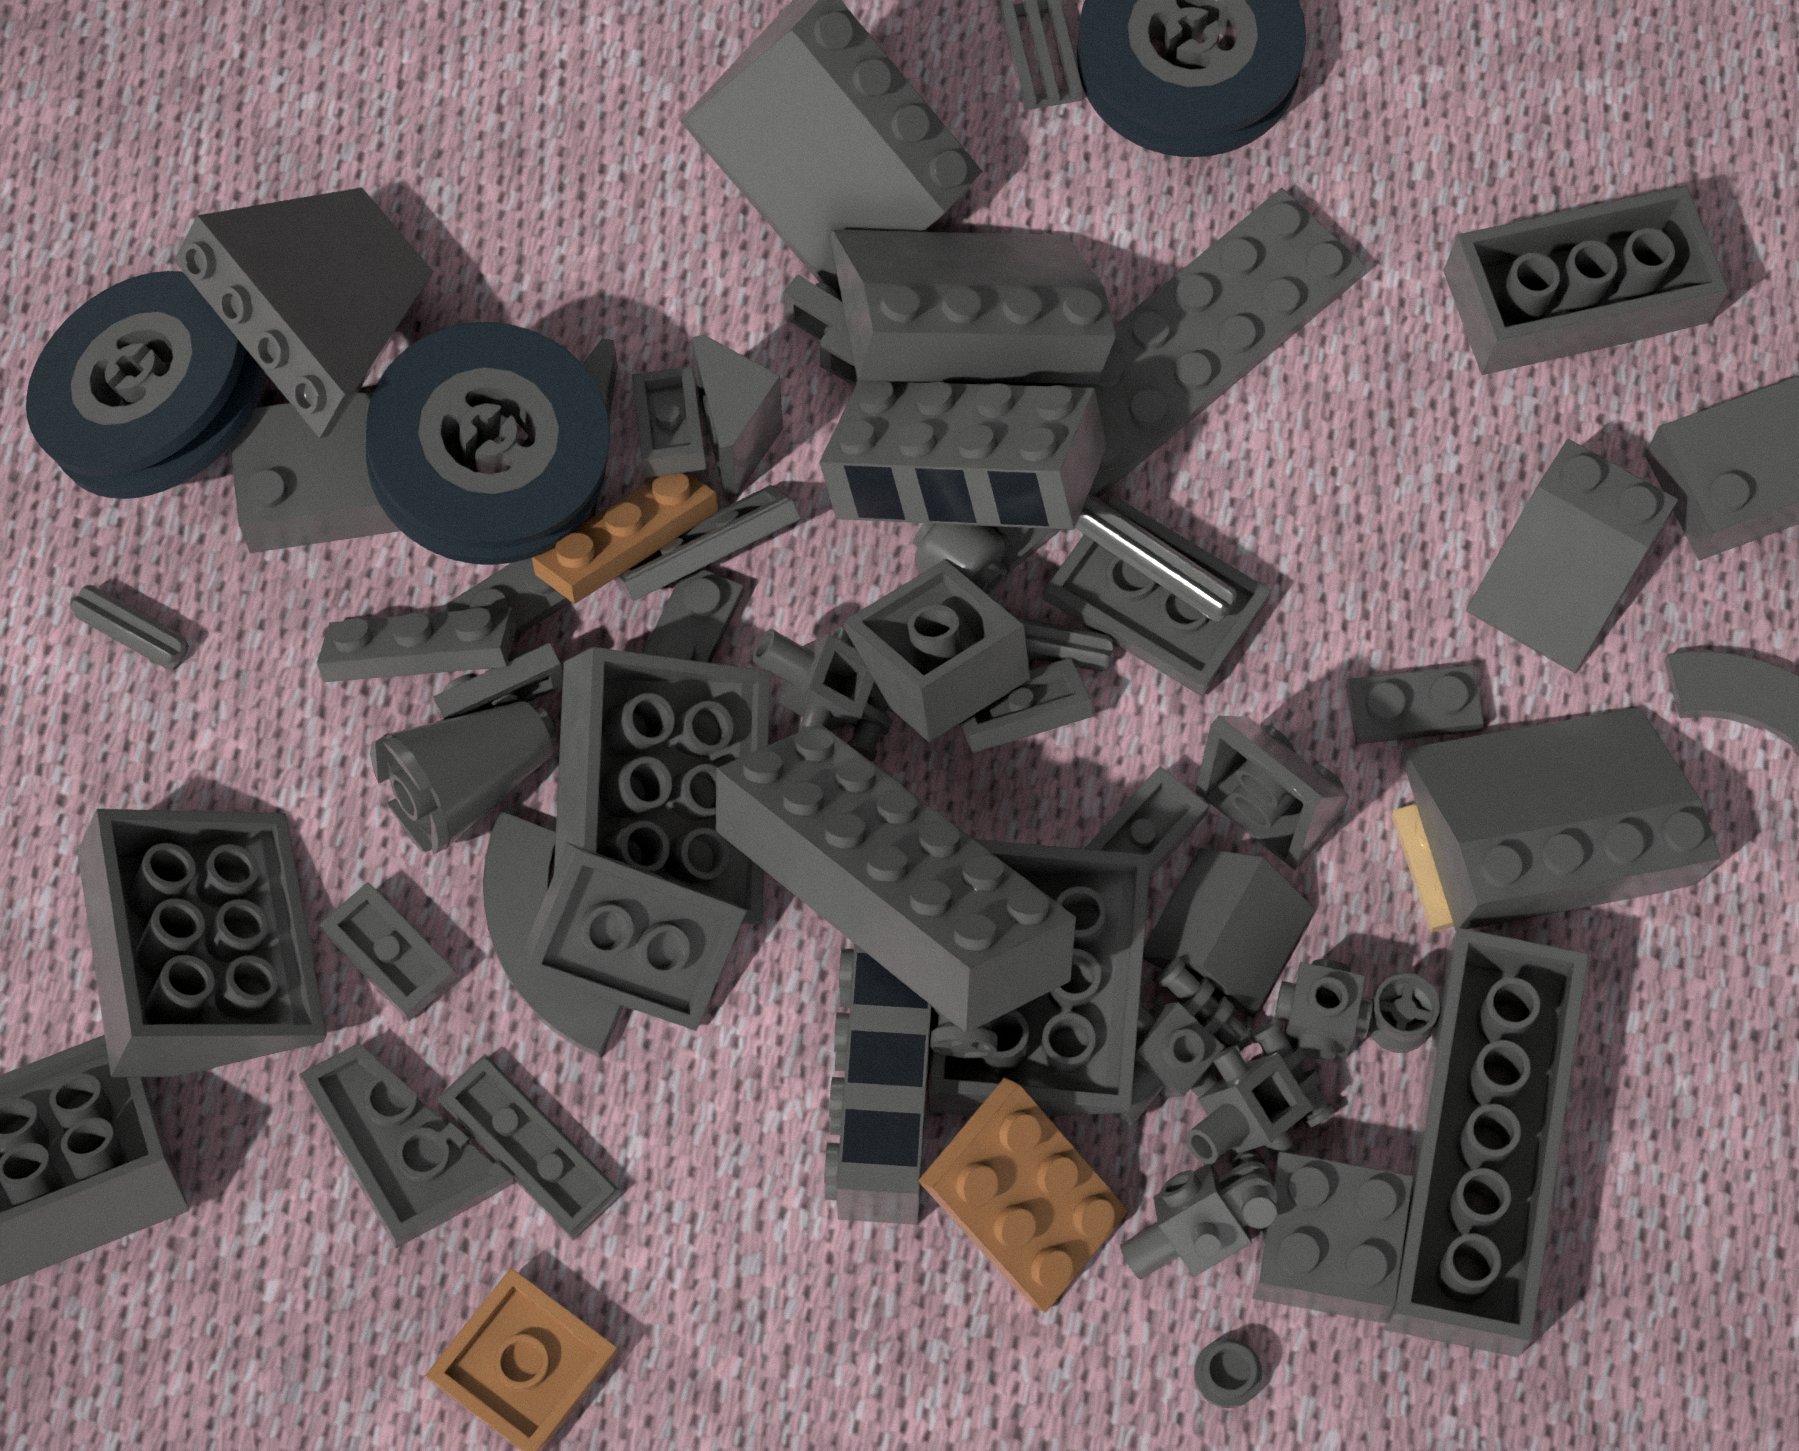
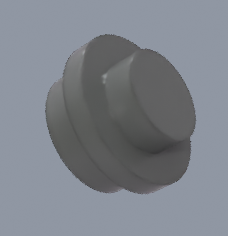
M1234 1339L1214 1341L1201 1351L1194 1366L1195 1385L1202 1397L1217 1407H1240L1248 1403L1259 1390L1262 1381L1261 1362L1257 1354L1241 1341Z

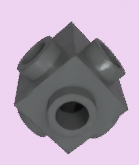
M1317 959L1312 961V964L1300 962L1294 982H1281L1274 1016L1275 1020L1279 1019L1286 1022L1284 1035L1292 1047L1297 1046L1296 1049L1301 1048L1306 1057L1330 1060L1335 1058V1056L1346 1058L1355 1036L1366 1038L1370 1024L1373 999L1362 997L1366 975L1352 973L1348 965L1335 960ZM1318 1002H1323V1003H1328V1004H1333V1005H1338V1006L1335 1007V1008L1327 1009V1008H1324V1007L1320 1006V1005L1318 1004Z

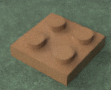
M510 1268L425 1376L434 1386L519 1451H543L619 1352L616 1346L514 1269Z

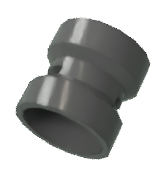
M1399 973L1388 977L1379 986L1373 999L1372 1014L1368 1028L1372 1039L1381 1048L1393 1053H1407L1418 1049L1427 1040L1440 1012L1439 997L1435 988L1426 979L1415 974ZM1390 1014L1392 1016V1019L1396 1022V1024L1392 1022Z

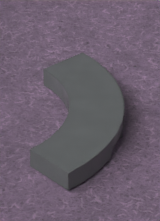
M1704 651L1667 654L1664 663L1680 719L1713 717L1736 721L1754 728L1759 726L1790 744L1795 749L1794 752L1799 756L1798 675L1771 663L1743 655Z
M500 811L490 836L483 876L484 909L488 930L497 958L507 979L538 1019L569 1043L601 1059L624 1006L525 973L516 966L550 885L551 869L555 856L556 832Z

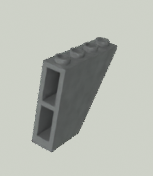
M362 187L197 215L174 259V262L319 439L328 437L409 315L433 273V270Z

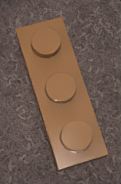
M687 472L656 476L582 523L575 532L558 541L554 548L532 557L534 573L557 592L576 604L718 512L716 492Z

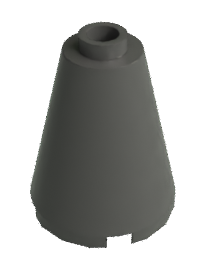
M519 701L385 734L371 743L370 756L378 784L387 779L391 782L396 798L387 802L400 825L418 849L425 853L432 849V854H436L447 849L553 756L552 742L557 740V733L551 718L543 708L537 707L534 709L529 703Z

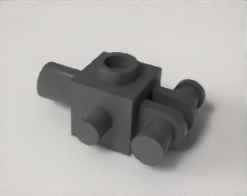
M838 627L835 629L833 636L827 634L803 646L773 629L768 630L756 645L753 653V662L786 680L778 703L803 717L799 731L817 724H822L829 731H833L850 724L856 728L852 739L847 744L870 762L874 761L877 755L875 748L880 735H887L892 724V719L886 714V711H894L889 707L845 628Z
M1180 958L1170 962L1156 980L1162 987L1166 986L1179 998V1001L1175 1003L1154 1004L1149 1011L1139 1003L1130 1113L1113 1114L1128 1125L1135 1123L1157 1095L1161 1097H1184L1191 1090L1200 1097L1219 1082L1207 1069L1213 1062L1212 1059L1225 1048L1214 1037V1034L1227 1045L1226 1049L1235 1046L1240 1052L1251 1041V1035L1255 1032L1250 1026H1244L1232 1014L1234 1005L1226 997L1216 1001L1211 996L1215 986L1207 978H1202L1198 981L1185 968V963ZM1196 1013L1200 1016L1198 1020L1194 1018Z
M1279 1019L1265 1024L1251 1035L1254 1043H1259L1266 1055L1265 1057L1245 1063L1237 1048L1231 1046L1212 1059L1223 1079L1198 1098L1208 1116L1189 1130L1186 1135V1142L1190 1151L1201 1162L1213 1164L1228 1151L1235 1155L1264 1145L1276 1161L1279 1151L1293 1154L1298 1149L1287 1131L1291 1126L1304 1117L1303 1122L1305 1126L1310 1128L1323 1122L1335 1112L1333 1106L1326 1103L1316 1087L1321 1079L1315 1069L1304 1072L1299 1064L1306 1058V1055L1301 1048L1296 1049L1297 1046L1292 1047L1281 1030L1283 1025Z
M1255 1151L1241 1152L1234 1158L1232 1170L1222 1176L1218 1175L1211 1164H1207L1195 1172L1187 1170L1176 1174L1163 1185L1160 1193L1153 1196L1157 1223L1120 1244V1249L1132 1272L1141 1280L1178 1257L1182 1259L1195 1277L1252 1244L1248 1225L1257 1229L1268 1227L1274 1222L1277 1215L1275 1206L1277 1192L1272 1173L1265 1165L1263 1157Z

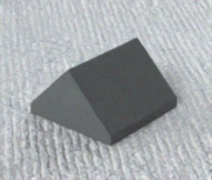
M706 335L692 337L697 390L726 499L738 496L783 429L780 376Z
M1200 848L1147 940L1143 950V959L1163 970L1170 962L1180 958L1185 963V968L1198 981L1202 978H1207L1215 986L1211 996L1217 999L1226 997L1234 1005L1235 1009L1255 1018L1312 915L1314 907L1264 857Z

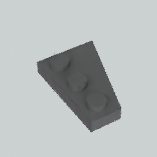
M359 1043L299 1074L303 1089L395 1248L487 1200L514 1183L513 1175L499 1163L495 1162L493 1164L469 1143V1138L451 1122L447 1124L418 1099V1094Z

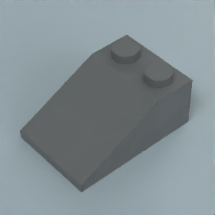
M1567 438L1536 487L1467 606L1466 612L1571 672L1576 673L1665 529L1678 499Z
M1219 715L1210 725L1195 792L1292 869L1296 870L1343 816L1349 795L1343 791L1344 786L1339 778L1329 769L1318 764L1312 767L1294 753L1291 742L1279 730L1269 725H1265L1262 728L1249 717Z

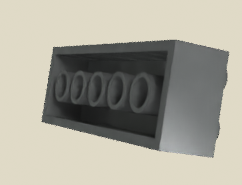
M822 724L804 729L797 734L757 751L750 752L746 756L717 768L716 832L965 1033L1070 982L1076 917Z
M1457 928L1445 956L1439 993L1440 1012L1434 1024L1410 1171L1413 1181L1395 1308L1386 1321V1331L1517 1358L1532 1341L1589 953Z

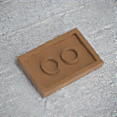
M1003 1078L918 1180L1019 1294L1034 1308L1044 1313L1050 1309L1129 1211L1020 1084Z

